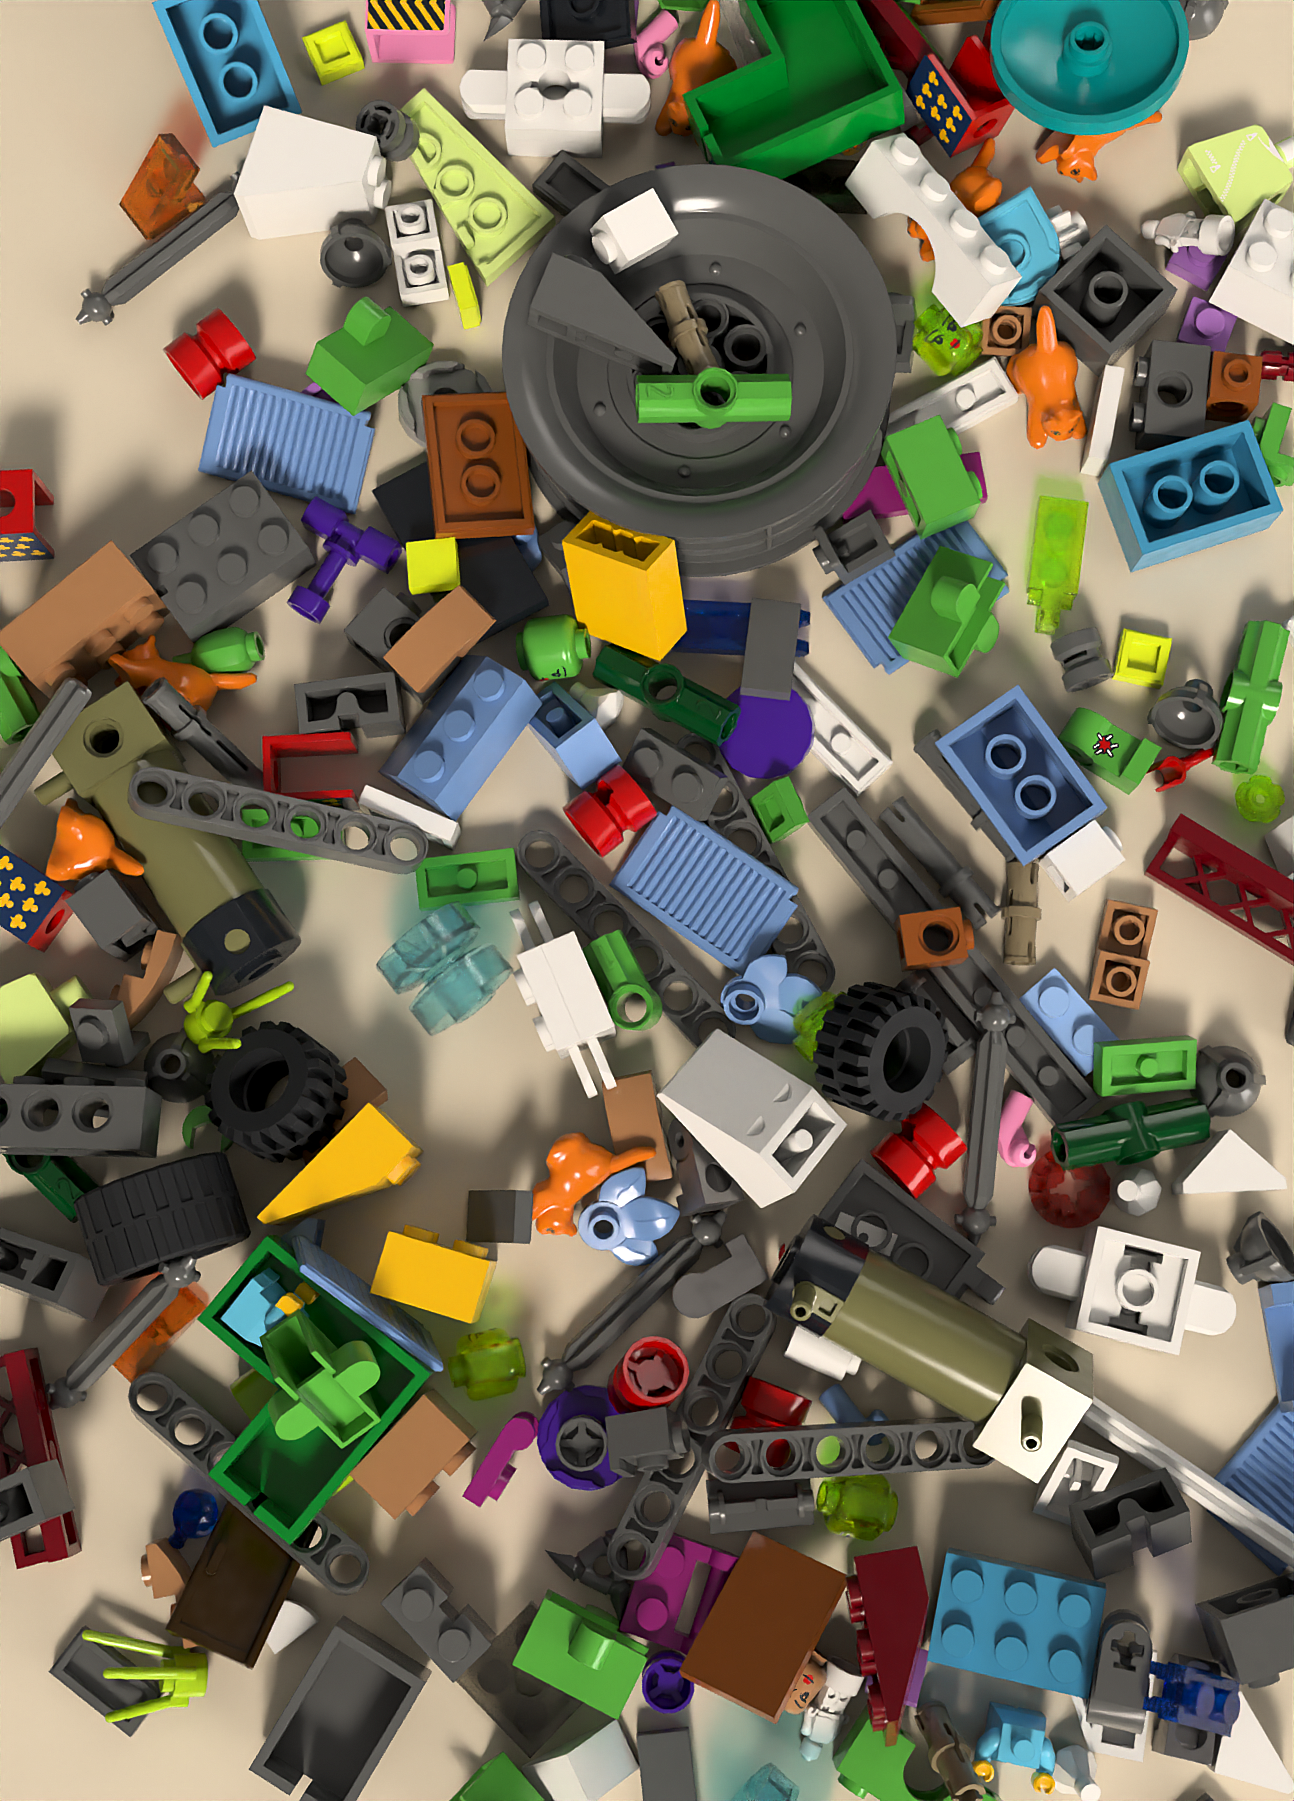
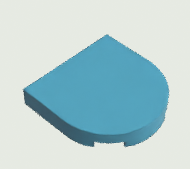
M1030 186L978 218L980 226L993 242L1006 252L1011 264L1022 276L1000 306H1020L1035 300L1038 291L1059 270L1061 249L1056 231Z

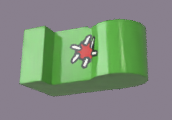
M1081 707L1076 708L1058 736L1060 743L1071 758L1080 763L1079 765L1128 795L1140 784L1162 747L1146 738L1142 741L1113 725L1100 714Z

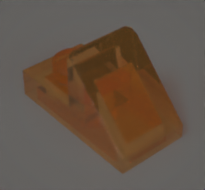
M173 133L158 134L119 203L120 207L146 240L156 238L199 208L206 200L193 182L200 168Z
M188 1286L179 1288L178 1296L112 1365L132 1384L197 1320L207 1308V1305Z

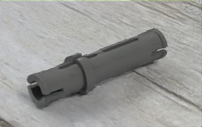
M165 677L158 678L148 686L141 696V701L148 705L171 727L170 732L173 737L178 741L185 740L231 784L264 791L263 772L206 719L207 713L200 705H191L168 683Z
M935 729L914 746V752L918 753L943 783L944 787L949 790L973 819L970 824L976 832L981 829L1006 858V862H1012L1016 859V856L936 747L935 742L942 738L939 730Z
M900 797L892 804L904 817L905 821L901 822L889 807L881 813L879 818L899 837L924 866L926 871L941 886L938 892L944 899L949 896L961 908L963 914L970 919L977 931L987 921L975 908L976 904H979L991 919L1001 911V908L996 906L972 879L974 872L967 865L963 868L906 802L905 797Z

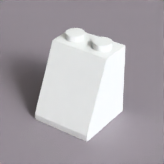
M264 105L234 196L250 236L261 240L329 231L331 227L350 218H357L364 221L367 225H374L379 208L385 209L389 202L391 181L387 180L385 173L386 159L381 157L376 136Z

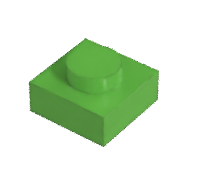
M789 776L773 781L748 800L769 844L784 840L810 822L803 808V803L797 795Z

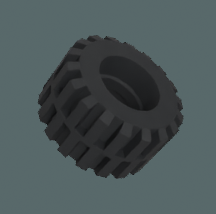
M864 982L863 986L855 984L848 988L847 995L840 994L834 1000V1008L832 1010L827 1009L822 1018L824 1021L821 1031L817 1030L815 1041H818L817 1050L813 1051V1063L818 1064V1068L814 1073L817 1082L823 1084L821 1090L825 1096L832 1098L834 1103L883 1121L891 1122L892 1119L901 1121L907 1118L908 1113L915 1114L922 1108V1102L924 1100L929 1101L934 1094L933 1088L937 1082L940 1083L944 1073L941 1072L943 1063L947 1062L948 1051L945 1050V1044L948 1042V1030L942 1029L945 1019L941 1012L936 1011L937 1006L923 996L875 982Z
M272 1021L260 1023L258 1030L252 1026L243 1029L242 1037L240 1038L241 1046L237 1049H227L223 1056L217 1054L212 1062L216 1069L214 1073L207 1075L205 1085L211 1088V1091L204 1095L205 1105L212 1109L208 1117L212 1124L219 1127L217 1131L263 1160L267 1158L272 1162L283 1163L285 1157L291 1161L302 1159L303 1151L307 1150L313 1153L321 1147L319 1140L323 1136L329 1139L336 1131L332 1128L335 1119L342 1120L345 1109L340 1104L341 1101L348 1099V1088L341 1084L347 1079L345 1069L338 1065L340 1060L334 1053L298 1027L295 1028L290 1023L280 1021L276 1025ZM289 1075L287 1086L281 1097L273 1105L265 1109L266 1099L273 1086L280 1079Z

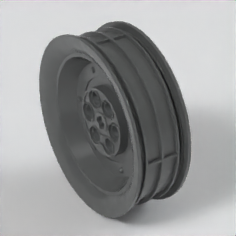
M692 164L651 170L626 178L596 193L562 218L533 252L517 281L504 323L502 371L507 400L515 424L526 445L528 467L538 488L563 520L574 515L581 521L591 511L620 527L644 534L665 536L675 540L679 576L715 577L748 572L786 558L815 541L816 537L812 530L821 525L826 532L842 517L863 490L881 453L882 446L872 451L879 428L884 439L886 436L891 392L896 371L897 338L891 300L883 277L861 240L835 212L804 190L777 177L751 169L728 165ZM653 188L679 234L662 249L614 274L610 265L604 264L597 256L593 248V235L590 229L603 215ZM552 252L563 257L568 254L576 255L588 261L594 270L602 273L660 339L669 340L668 333L670 330L663 311H661L659 303L655 298V292L660 291L659 288L669 282L677 280L685 282L698 318H702L705 322H714L719 326L715 331L707 333L706 337L720 368L727 370L731 374H789L792 388L791 416L789 421L727 422L721 427L714 429L702 428L699 425L690 427L683 423H637L635 413V381L637 375L646 374L527 325L530 305ZM671 346L669 348L670 351L677 357L671 375H688L678 349ZM744 349L753 350L758 354L756 358L750 361H741L734 355ZM707 391L701 394L703 400L710 405L718 406L725 403L722 396L716 392Z

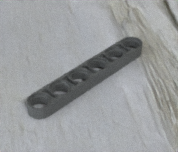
M694 733L683 736L678 741V746L683 749L692 744L704 746L710 754L708 764L728 776L723 788L732 794L733 804L731 808L721 813L711 811L704 823L727 839L734 831L746 830L750 832L756 840V848L750 855L789 881L717 745ZM796 894L791 898V901L797 904L798 907L791 917L797 919L802 925V937L792 944L783 943L776 938L771 945V949L774 954L786 956L788 963L787 973L798 974L799 966L806 961H817L822 964L826 971V980L819 987L823 995L830 989L835 980V967Z
M146 767L137 771L132 776L127 792V801L131 810L145 819L395 874L415 872L421 866L428 852V840L425 834L418 827L408 823L159 767ZM146 782L158 783L165 789L166 799L158 804L145 803L139 798L137 788ZM206 793L215 799L218 809L208 816L198 815L191 810L189 799L195 794ZM247 805H258L266 811L268 822L260 827L246 825L240 817V810ZM298 816L310 817L318 826V834L311 838H301L292 831L290 821ZM348 827L361 829L368 838V845L359 850L347 847L341 839V831ZM397 838H406L415 844L417 856L409 861L398 859L392 853L390 843Z
M537 830L531 831L521 839L517 848V856L524 872L591 941L601 937L594 929L596 918L603 912L610 911L618 914L623 920L622 932L632 951L640 947H647L656 953L658 957L657 967L651 973L644 975L651 989L656 991L661 998L663 1005L662 1014L696 1049L702 1043L698 1033L699 1027L707 1019L714 1018L722 1021L727 1027L728 1035L735 1039V1023L727 1017L724 1009L554 835L547 831ZM543 841L550 844L554 849L553 860L545 867H533L526 860V850L532 843ZM577 876L586 881L589 890L584 900L578 903H570L562 898L560 886L568 877ZM673 983H683L692 991V1003L684 1010H672L664 1002V991Z
M748 1293L735 1298L722 1319L675 1412L680 1415V1420H685L688 1426L690 1447L694 1452L695 1458L693 1466L684 1474H675L670 1468L644 1473L607 1549V1562L611 1570L619 1577L632 1581L643 1580L656 1569L705 1471L701 1460L702 1445L712 1433L726 1429L742 1397L748 1378L753 1375L775 1331L777 1324L776 1314L763 1307L764 1298L762 1296ZM749 1305L761 1306L765 1311L766 1319L764 1325L755 1332H745L739 1326V1315ZM726 1351L738 1352L742 1358L741 1371L732 1379L720 1378L715 1369L717 1358ZM709 1397L714 1399L718 1405V1416L712 1424L703 1427L698 1426L692 1419L693 1406L698 1400ZM662 1492L670 1500L671 1508L669 1514L660 1522H651L644 1513L645 1501L651 1494ZM631 1540H638L646 1550L645 1562L637 1570L627 1571L620 1562L621 1548Z
M148 1372L140 1375L133 1381L129 1388L128 1399L131 1412L136 1419L328 1590L337 1595L347 1596L363 1588L368 1579L370 1563L368 1555L362 1547L321 1511L313 1519V1522L317 1523L321 1529L322 1536L319 1542L311 1548H300L294 1542L289 1545L253 1514L256 1509L252 1501L244 1506L208 1475L214 1466L216 1458L222 1453H226L237 1437L166 1375L159 1372ZM159 1385L167 1392V1401L159 1410L147 1411L137 1403L139 1393L146 1386ZM189 1418L198 1419L206 1428L202 1440L193 1445L183 1444L175 1436L179 1423ZM344 1554L355 1557L361 1567V1573L358 1578L347 1584L336 1581L330 1572V1565L333 1560Z
M963 1417L723 1429L715 1431L708 1436L701 1450L702 1464L707 1472L722 1482L728 1483L972 1469L988 1466L995 1461L994 1458L982 1451L973 1456L966 1454L963 1446L964 1438L971 1429H974V1423ZM928 1430L933 1431L937 1437V1448L930 1457L920 1459L915 1451V1442L921 1433ZM883 1433L888 1438V1452L881 1460L876 1462L870 1461L866 1454L867 1442L873 1435ZM835 1436L840 1444L838 1457L830 1464H820L816 1455L819 1442L825 1437ZM777 1439H786L790 1445V1456L787 1462L780 1467H770L766 1460L767 1448ZM736 1442L740 1450L738 1463L732 1469L726 1471L719 1470L715 1463L716 1451L723 1443Z

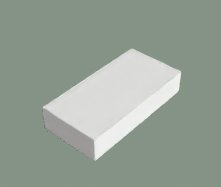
M1105 365L1096 383L1080 473L1099 477L1108 461L1125 368Z
M365 785L358 801L364 814L416 826L425 834L427 840L453 851L462 834L457 822L368 785Z

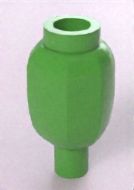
M230 627L200 637L194 643L191 652L173 656L172 662L191 664L205 670L209 674L246 673L254 667L256 662L265 659V650L262 639L257 631L247 633L239 627Z

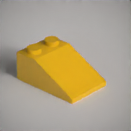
M368 1102L269 1203L257 1218L263 1224L282 1226L389 1188L392 1183L402 1186L421 1167L422 1164L417 1158L424 1151L382 1109Z

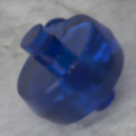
M194 1488L186 1490L178 1496L172 1512L175 1531L168 1538L169 1544L173 1548L181 1549L188 1538L199 1539L206 1537L212 1532L217 1521L218 1507L214 1496L209 1491Z

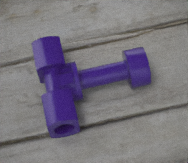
M317 496L314 497L307 506L301 522L305 529L325 539L322 546L329 554L308 588L297 585L286 603L303 617L320 624L331 607L324 598L345 564L356 567L361 559L388 574L402 553L403 549L399 541L371 526L365 531L349 523V519L344 511Z

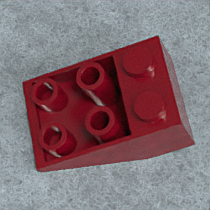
M918 1546L855 1556L853 1575L845 1576L847 1588L845 1597L851 1624L860 1622L862 1628L856 1630L858 1643L856 1644V1652L862 1677L871 1676L873 1683L867 1685L869 1698H866L871 1728L873 1732H883L885 1747L897 1744L926 1629L929 1596Z

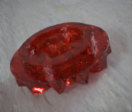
M1051 1150L1036 1162L1029 1177V1196L1035 1210L1047 1222L1062 1228H1080L1100 1218L1101 1213L1111 1200V1178L1102 1163L1067 1170L1071 1172L1073 1180L1082 1179L1083 1182H1090V1186H1085L1083 1190L1077 1192V1201H1075L1077 1209H1075L1074 1203L1070 1201L1067 1194H1050L1049 1189L1057 1188V1185L1065 1181L1064 1174L1066 1173V1170L1063 1171L1062 1167L1055 1162Z

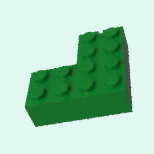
M738 0L740 14L762 58L682 94L690 129L706 162L713 165H728L751 169L779 179L788 177L905 124L902 88L856 0Z
M267 1235L197 1320L276 1386L278 1390L274 1395L283 1388L273 1378L263 1347L245 1340L221 1320L222 1316L251 1279L261 1274L267 1268H270L280 1276L277 1283L286 1292L294 1293L303 1281L320 1295L312 1304L307 1305L305 1303L304 1310L310 1316L309 1319L338 1349L351 1341L366 1342L371 1347L380 1369V1377L369 1391L381 1421L343 1449L319 1426L299 1439H281L274 1429L268 1411V1401L208 1473L212 1479L244 1506L254 1500L260 1492L264 1493L268 1499L261 1503L253 1514L291 1545L309 1526L349 1477V1473L363 1460L435 1371L301 1273L294 1249L278 1235Z

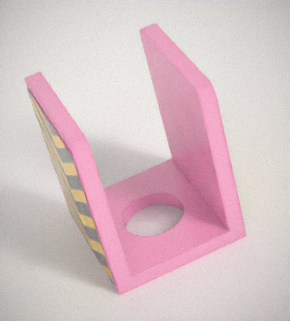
M366 0L365 34L372 63L452 64L454 62L455 5L451 4V0Z

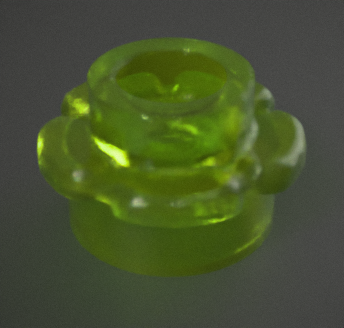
M1254 775L1248 782H1242L1238 786L1235 800L1237 809L1243 818L1250 822L1261 821L1268 823L1280 815L1281 810L1279 808L1285 802V795L1281 786L1273 784L1270 777ZM1262 795L1265 799L1264 803H1258L1256 796Z

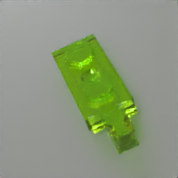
M1040 495L1038 498L1026 593H1028L1027 605L1038 606L1034 633L1054 635L1055 629L1059 627L1061 609L1069 611L1072 609L1073 600H1075L1079 588L1089 502Z

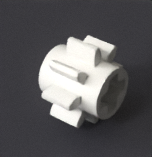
M1056 205L1046 210L1045 213L1053 225L1061 249L1060 270L1090 240L1087 225L1079 212H1070L1069 210L1063 212L1060 205Z

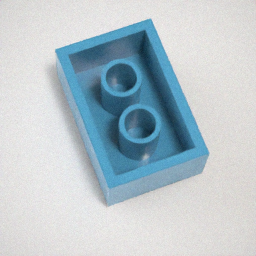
M157 0L152 2L213 148L256 131L264 105L294 114L302 113L258 0Z
M1249 420L1110 463L1098 482L1130 573L1266 530L1283 512V507Z
M949 1547L945 1557L927 1661L1088 1699L1107 1591L1106 1583Z

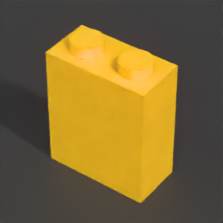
M589 511L562 540L579 629L586 628L589 635L661 661L687 631L675 540L665 536L644 534L620 527Z

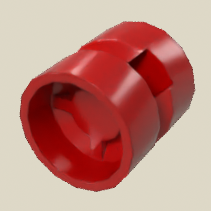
M218 307L196 323L197 333L194 336L184 332L163 348L172 365L201 400L214 392L217 385L222 386L224 384L223 374L225 372L236 375L256 360L254 352L244 337Z
M615 765L595 781L596 791L593 793L582 791L562 807L574 828L601 858H604L624 842L623 832L626 830L637 832L657 816V812L648 797L620 765Z
M923 1102L922 1108L915 1114L909 1113L907 1118L900 1122L902 1128L900 1133L889 1132L869 1151L887 1175L914 1199H917L936 1180L935 1170L937 1168L948 1169L967 1150L965 1143L949 1124Z
M659 1336L643 1337L630 1346L610 1373L607 1384L609 1401L619 1414L661 1407L669 1408L688 1382V1362L680 1347L671 1340Z
M749 1376L741 1397V1405L746 1410V1415L734 1417L729 1429L802 1425V1423H805L812 1400L767 1381ZM786 1439L773 1441L766 1451V1460L769 1466L776 1468L785 1464L790 1456V1445ZM730 1441L723 1444L725 1447L740 1453L736 1442Z

